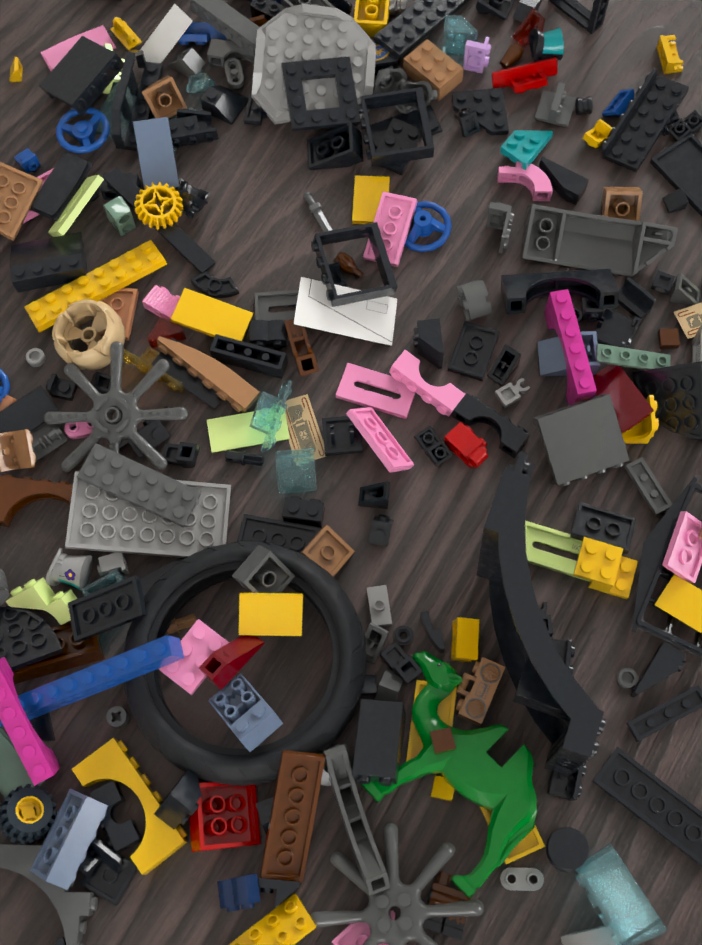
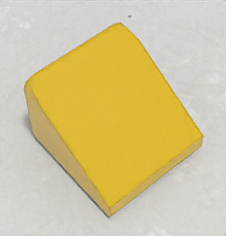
M14 57L10 67L9 81L20 82L22 81L23 67L19 58Z
M435 775L431 797L451 802L454 788L446 782L444 777Z

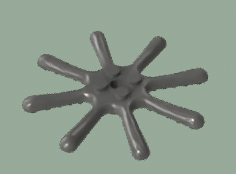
M113 342L110 346L111 387L109 392L105 394L98 392L75 364L68 363L64 367L65 374L94 403L93 408L88 412H47L44 415V421L49 425L89 422L93 426L92 433L62 461L61 469L64 472H71L92 449L94 444L101 439L108 441L109 450L119 454L120 443L125 438L132 440L157 470L166 468L167 460L138 433L137 425L142 420H185L188 412L184 407L141 410L137 403L139 398L168 371L169 363L167 360L160 359L129 393H124L121 389L124 352L121 342ZM117 412V416L113 420L112 415Z
M387 823L383 827L390 888L369 896L359 869L341 851H335L330 856L331 864L367 894L369 899L368 905L363 910L315 911L310 917L315 923L316 928L360 922L368 924L370 936L363 945H379L381 943L406 945L410 941H415L420 945H438L423 930V923L427 918L480 916L484 911V906L477 899L434 905L425 904L421 899L422 890L454 855L455 847L450 842H444L416 880L409 885L403 884L399 878L398 828L394 823ZM394 908H400L401 916L397 920L391 918V911Z

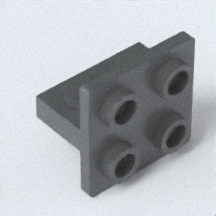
M558 83L556 93L545 90L542 92L535 120L568 127L576 98L566 96L567 91H564L565 83Z

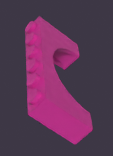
M569 290L550 292L544 316L548 329L554 328L561 342L567 371L566 397L568 404L572 405L594 397L597 390Z
M3 657L0 658V720L35 786L55 775L61 766L52 748H48L42 742L26 716L15 690L14 674L6 658Z

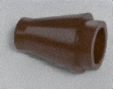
M517 43L510 45L500 61V65L507 69L522 58L524 53L522 47Z

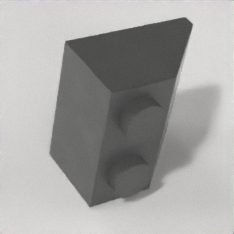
M260 545L256 547L232 575L249 593H281L295 577L270 550Z

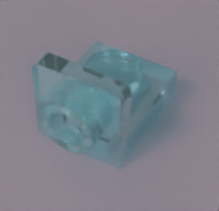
M206 73L189 76L186 91L189 94L205 93L209 86L215 85V81Z

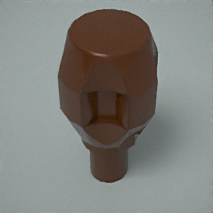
M339 252L333 260L334 263L339 262L342 272L354 274L359 279L364 274L357 268L358 266H356L355 261L347 253Z

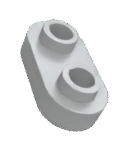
M510 867L501 872L500 883L507 890L536 891L543 886L544 877L535 868ZM510 874L515 877L514 883H509L507 880ZM531 875H534L537 878L535 884H532L529 881V877Z

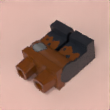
M440 871L436 882L432 884L427 905L471 900V898L468 899L458 888L449 887L452 875ZM466 916L445 917L441 933L462 940ZM443 917L427 918L423 923V928L440 933Z

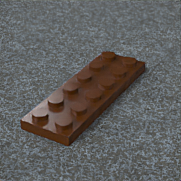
M282 750L260 871L261 878L303 882L326 758L324 754Z

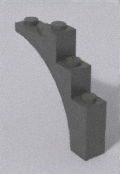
M344 744L326 750L324 755L326 757L332 793L339 807L355 862L369 896L389 889L390 884L387 871L381 860L361 804L347 750Z
M0 844V868L22 874L36 883L48 895L57 909L63 925L66 945H84L82 944V937L87 929V921L84 920V917L92 916L94 911L97 910L98 898L95 897V893L70 892V887L66 890L46 882L32 873L30 869L42 845Z

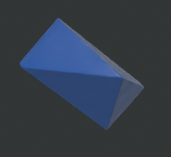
M634 90L620 91L603 111L602 115L621 116L622 113L625 114L630 100H634Z

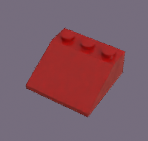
M214 782L199 783L201 797L197 801L199 807L189 817L192 852L260 845L256 785L238 786Z

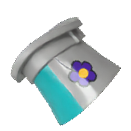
M59 548L47 572L46 583L50 586L65 583L82 591L91 573L92 556L68 555L63 553L62 548Z

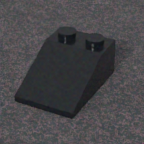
M352 122L307 139L308 169L344 168L363 162L362 133Z

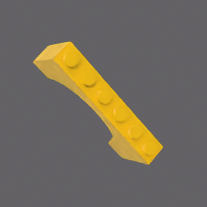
M112 738L72 768V771L84 787L89 788L101 781L114 780L127 785L138 796L144 808L146 828L140 846L130 858L141 874L147 875L188 842L185 839L187 833L181 825L172 829L154 815L161 805L163 798L157 790L152 791L149 786L151 784L150 779L145 773L141 775L137 769L140 765L133 756L131 758L126 753L128 748L122 740L118 741Z

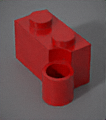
M462 422L444 437L445 445L470 469L472 467L478 468L488 458L485 440L480 437L478 438L471 427L464 425Z

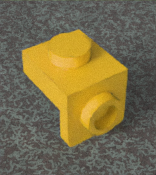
M599 119L594 128L586 132L582 139L589 146L597 148L605 140L607 141L612 127Z

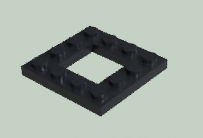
M349 56L281 63L292 131L339 127L349 122H352L354 125H360L361 120ZM335 77L339 107L307 110L302 81Z

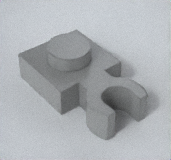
M524 378L519 379L515 386L510 382L495 391V396L504 408L521 399L520 394L529 392V386L526 388L520 386L524 383Z

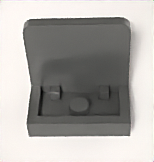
M490 202L486 227L503 230L499 253L502 254L503 248L507 249L514 213H511V205L501 202Z

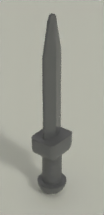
M305 192L303 199L309 204L310 215L315 216L323 232L331 231L332 228L322 213L321 204L319 202L315 203L311 192Z

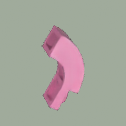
M517 161L515 167H499L497 183H519L531 191L533 201L551 200L553 192L551 182L548 176L537 166L530 164L524 170L521 168L522 164Z

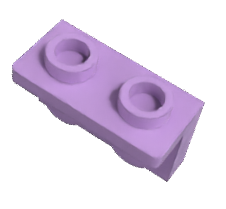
M486 37L484 44L467 40L463 63L464 70L482 74L484 67H488L490 57L487 55L490 54L491 45L489 44L490 37Z

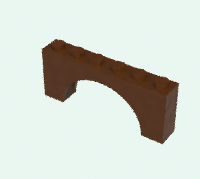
M3 474V476H0V526L10 527L11 521L17 512L34 501L55 499L70 505L73 485L65 481L53 483L47 479L36 481L30 477H21L20 479L12 475Z

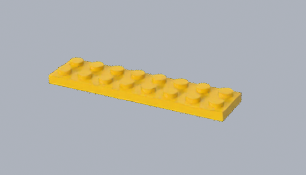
M149 240L87 273L86 276H80L78 279L25 306V309L40 333L53 326L60 313H63L70 304L83 299H92L98 302L167 265L166 260L152 240Z

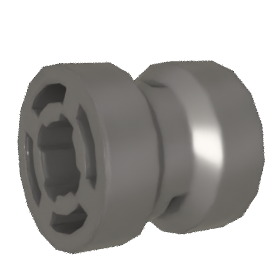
M390 0L389 15L404 12L407 0Z

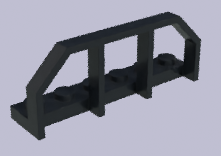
M134 49L127 52L111 108V135L116 149L138 151L133 122L148 120L151 117L152 112L142 91L161 79L163 64L146 62L143 50ZM135 58L138 68H144L139 89L133 72ZM127 87H129L131 95L137 96L132 113L125 95ZM121 112L124 120L130 121L125 141H123L121 135Z

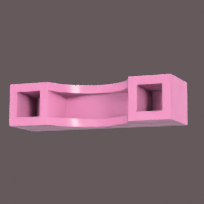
M404 350L392 365L389 372L395 380L403 382L411 392L419 394L423 401L435 406L439 413L449 417L465 393L451 383L441 387L426 383L419 373L420 360L407 350Z

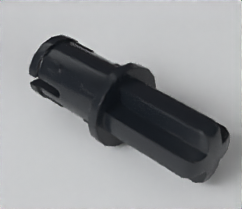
M227 450L225 454L226 462L240 463L242 466H245V464L262 466L264 462L262 455L249 454L247 451Z

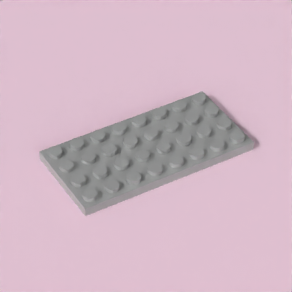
M75 471L65 541L66 549L187 558L206 548L226 544L231 485L177 480L201 491V495L183 528L77 479L79 471Z

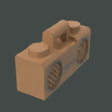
M482 657L481 661H476L472 672L475 673L474 676L467 673L463 674V681L456 690L457 693L465 696V699L460 698L456 710L459 711L458 717L479 727L481 726L504 672V666ZM469 681L474 682L470 692L465 691Z

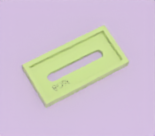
M95 175L86 178L59 219L55 221L48 231L51 236L65 235L104 180L101 176Z
M525 521L528 563L579 578L573 576L577 561L536 549L532 544L538 542L579 554L582 541L570 538L568 533Z

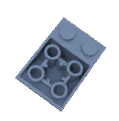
M596 331L580 332L592 375H595L600 366V363L596 362L597 333ZM559 337L538 341L540 376H567L565 358Z
M241 673L208 700L249 752L283 724L272 708Z

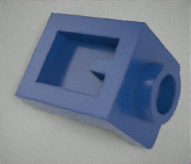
M29 148L14 156L16 162L27 174L41 166L37 156Z

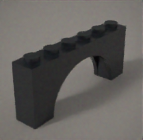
M611 269L501 275V294L507 314L525 313L527 304L533 299L550 294V292L566 289L569 290L570 294L580 295L592 300L599 309L618 308L620 291Z

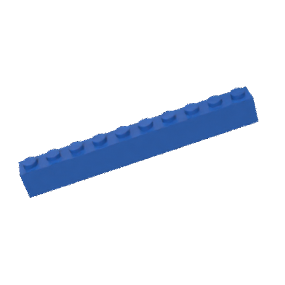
M169 635L163 636L23 693L18 698L28 719H34L184 659L180 638ZM0 720V727H4Z

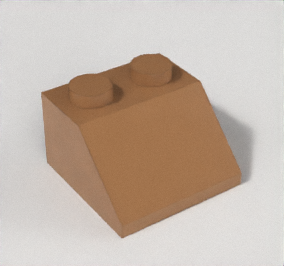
M603 187L602 216L639 221L643 191L639 187Z

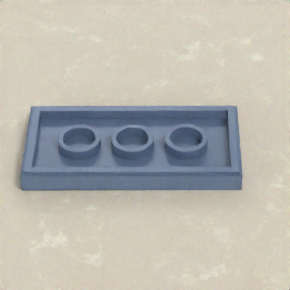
M162 117L134 121L144 190L145 185L151 187L152 182L155 185L161 182L162 186L167 183L169 188L172 186L175 189L179 188L169 118Z

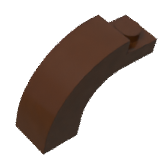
M294 319L284 321L299 375L304 376L318 372L316 358L312 352L305 327L295 325Z

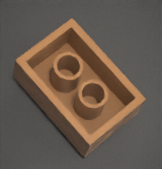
M428 39L403 59V70L406 72V75L415 82L427 81L431 85L432 90H437L438 97L436 99L438 101L462 82L464 68Z

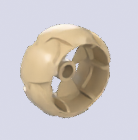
M83 299L70 304L63 313H60L54 323L52 337L56 352L65 362L75 364L80 370L87 369L93 371L110 364V346L113 342H121L124 346L125 329L120 316L108 304L92 299ZM94 319L92 327H87L83 331L80 330L84 323ZM106 329L105 334L102 337L98 332ZM81 337L88 345L87 351L80 352L74 350L72 340Z

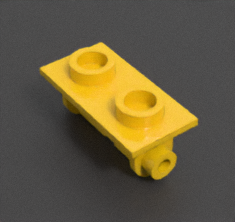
M118 17L113 19L114 27L110 30L128 51L142 43L125 21Z

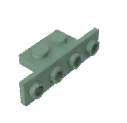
M604 344L596 345V362L644 370L670 366L671 355Z

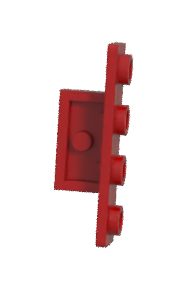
M554 57L492 72V89L510 86L515 93H523L530 89H540L542 86L547 85L546 77L558 74L557 58Z

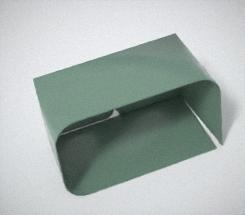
M121 196L104 204L108 220L120 236L136 228L131 210Z

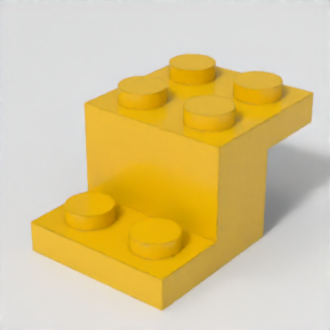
M584 537L573 576L589 580L588 588L628 599L638 561L622 556L623 548Z

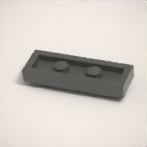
M643 457L627 464L624 467L653 515L657 516L669 510L672 503Z

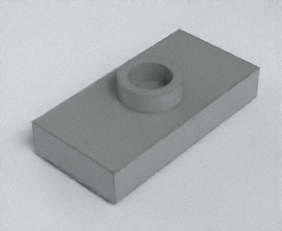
M387 586L367 587L371 622L379 627L392 625Z

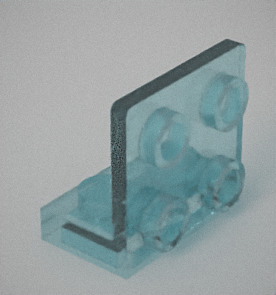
M314 448L276 451L275 459L279 493L317 490Z

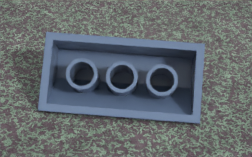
M70 789L30 871L44 881L68 890L75 881L76 872L80 864L86 858V851L90 843L96 837V830L100 822L106 816L108 805Z

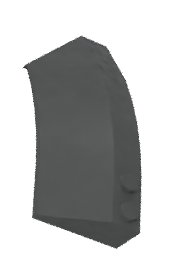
M531 204L527 206L524 221L522 258L586 270L611 269L612 274L633 276L646 265L659 258L664 252L675 246L678 228Z

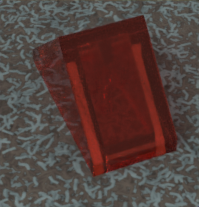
M533 8L512 37L522 47L529 44V31L537 28L540 32H543L545 18Z
M160 317L147 337L151 349L158 347L157 339L159 336L170 340L174 338L177 341L186 339L182 327Z

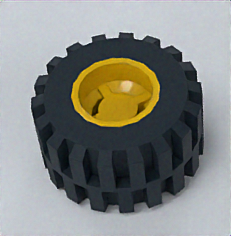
M26 784L23 788L21 785L6 796L0 808V831H5L3 834L5 838L10 836L11 842L14 843L16 840H19V844L24 845L25 841L28 844H32L35 840L39 841L43 835H46L54 822L57 811H54L56 803L51 802L53 796L51 794L48 796L46 794L48 790L45 788L40 790L39 785L31 788V784Z

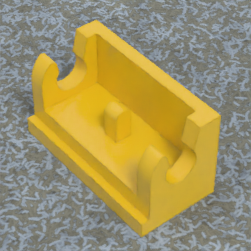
M660 35L656 46L664 74L683 71L681 64L684 63L683 60L679 59L676 42H668L676 40L675 35Z
M457 617L452 621L451 661L472 662V660H478L479 619Z

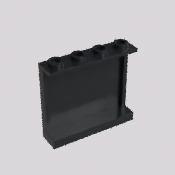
M81 36L39 87L51 99H54V97L74 108L80 116H83L123 69L124 62L115 52Z

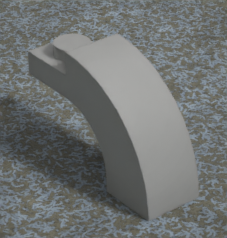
M631 918L561 936L563 945H628L638 941Z

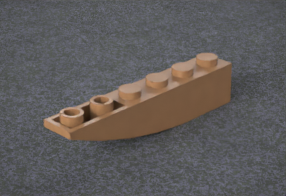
M158 337V349L162 353L171 355L176 364L185 366L190 375L199 377L204 386L208 389H214L218 397L232 403L231 406L236 411L246 413L258 399V390L216 359L182 343Z

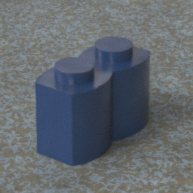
M257 874L217 881L220 909L227 908V912L240 910V905L243 910L254 908L255 902H261Z

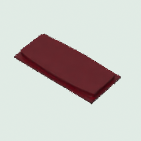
M609 364L593 376L597 390L595 394L597 396L610 394L617 420L623 433L654 412L653 408L621 366Z

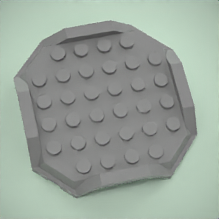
M309 4L285 8L257 29L251 97L259 107L261 106L275 125L290 122L281 63L349 56L357 103L360 104V96L373 94L376 61L375 43L353 17L337 8ZM335 77L302 81L307 110L339 107Z

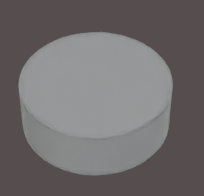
M32 348L26 354V360L32 367H39L46 360L45 354L39 348Z

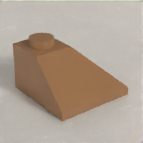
M166 76L142 91L154 118H171L177 114V109H188L172 76Z

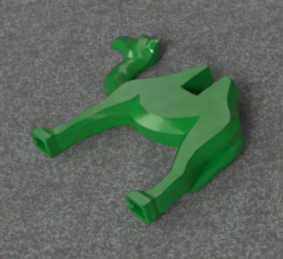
M421 651L413 654L412 658L422 669L428 684L415 699L412 708V720L422 741L423 748L417 757L408 760L399 767L397 784L382 786L378 784L379 782H370V784H361V786L379 803L384 796L389 795L403 784L427 774L441 773L446 782L461 796L480 807L492 811L487 829L486 843L479 863L470 874L464 876L454 875L450 879L470 899L475 894L476 889L480 888L488 876L497 867L502 865L511 851L535 827L537 799L532 783L533 757L524 744L501 767L487 752L507 733V727L498 724L474 730H460L440 720L437 714L438 705L453 692L463 679L451 665L426 651ZM451 727L456 749L435 754L430 732Z

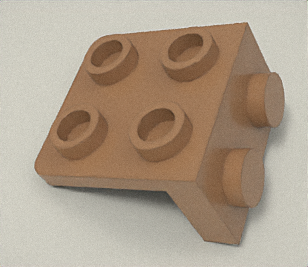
M29 429L0 433V472L35 467L36 455L32 449L33 437Z

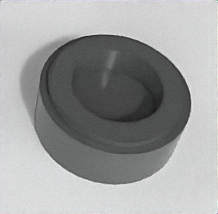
M623 668L617 673L616 682L623 689H631L638 682L637 673L631 668Z

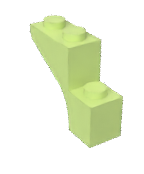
M44 577L37 581L35 579L28 581L24 584V588L19 586L10 592L11 596L5 602L10 607L47 611L62 625L71 620L68 602L78 598L71 589L64 593L59 591L55 594L46 583Z

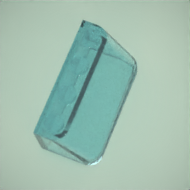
M611 844L586 859L581 867L575 869L578 873L575 876L582 888L586 886L590 893L587 895L589 901L594 908L598 906L601 910L600 919L606 927L610 926L614 934L611 936L616 945H638L668 931Z

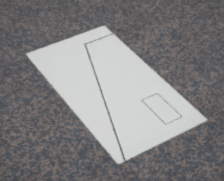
M301 277L294 318L295 325L392 346L397 307L396 298L385 296L332 307L331 301H328L326 297V285H323L322 281ZM335 285L337 295L361 291Z

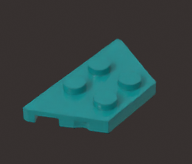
M515 130L501 146L500 153L514 163L520 162L522 164L521 168L526 170L551 140L553 131Z

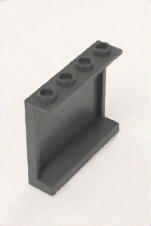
M601 394L532 418L534 425L539 428L554 477L552 484L559 485V487L571 484L570 481L584 480L588 478L589 474H601L606 472V468H618L624 465L623 462L629 461L610 394Z

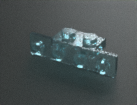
M287 380L282 384L278 398L264 391L259 395L249 427L266 434L261 448L262 452L272 449L276 443L275 434L280 429L282 423L280 418L286 411L287 404L285 403L292 392L291 380Z

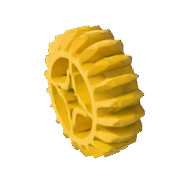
M152 182L151 187L145 185V190L140 189V195H136L134 205L136 207L135 213L138 214V219L142 220L144 225L149 223L150 228L155 225L158 230L160 226L166 229L167 224L172 227L173 221L178 222V217L182 215L183 202L179 192L175 191L173 186L169 188L167 183L162 186L161 182L158 185Z

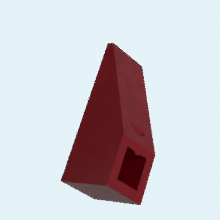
M242 635L214 651L199 669L208 680L222 690L265 643L256 635Z

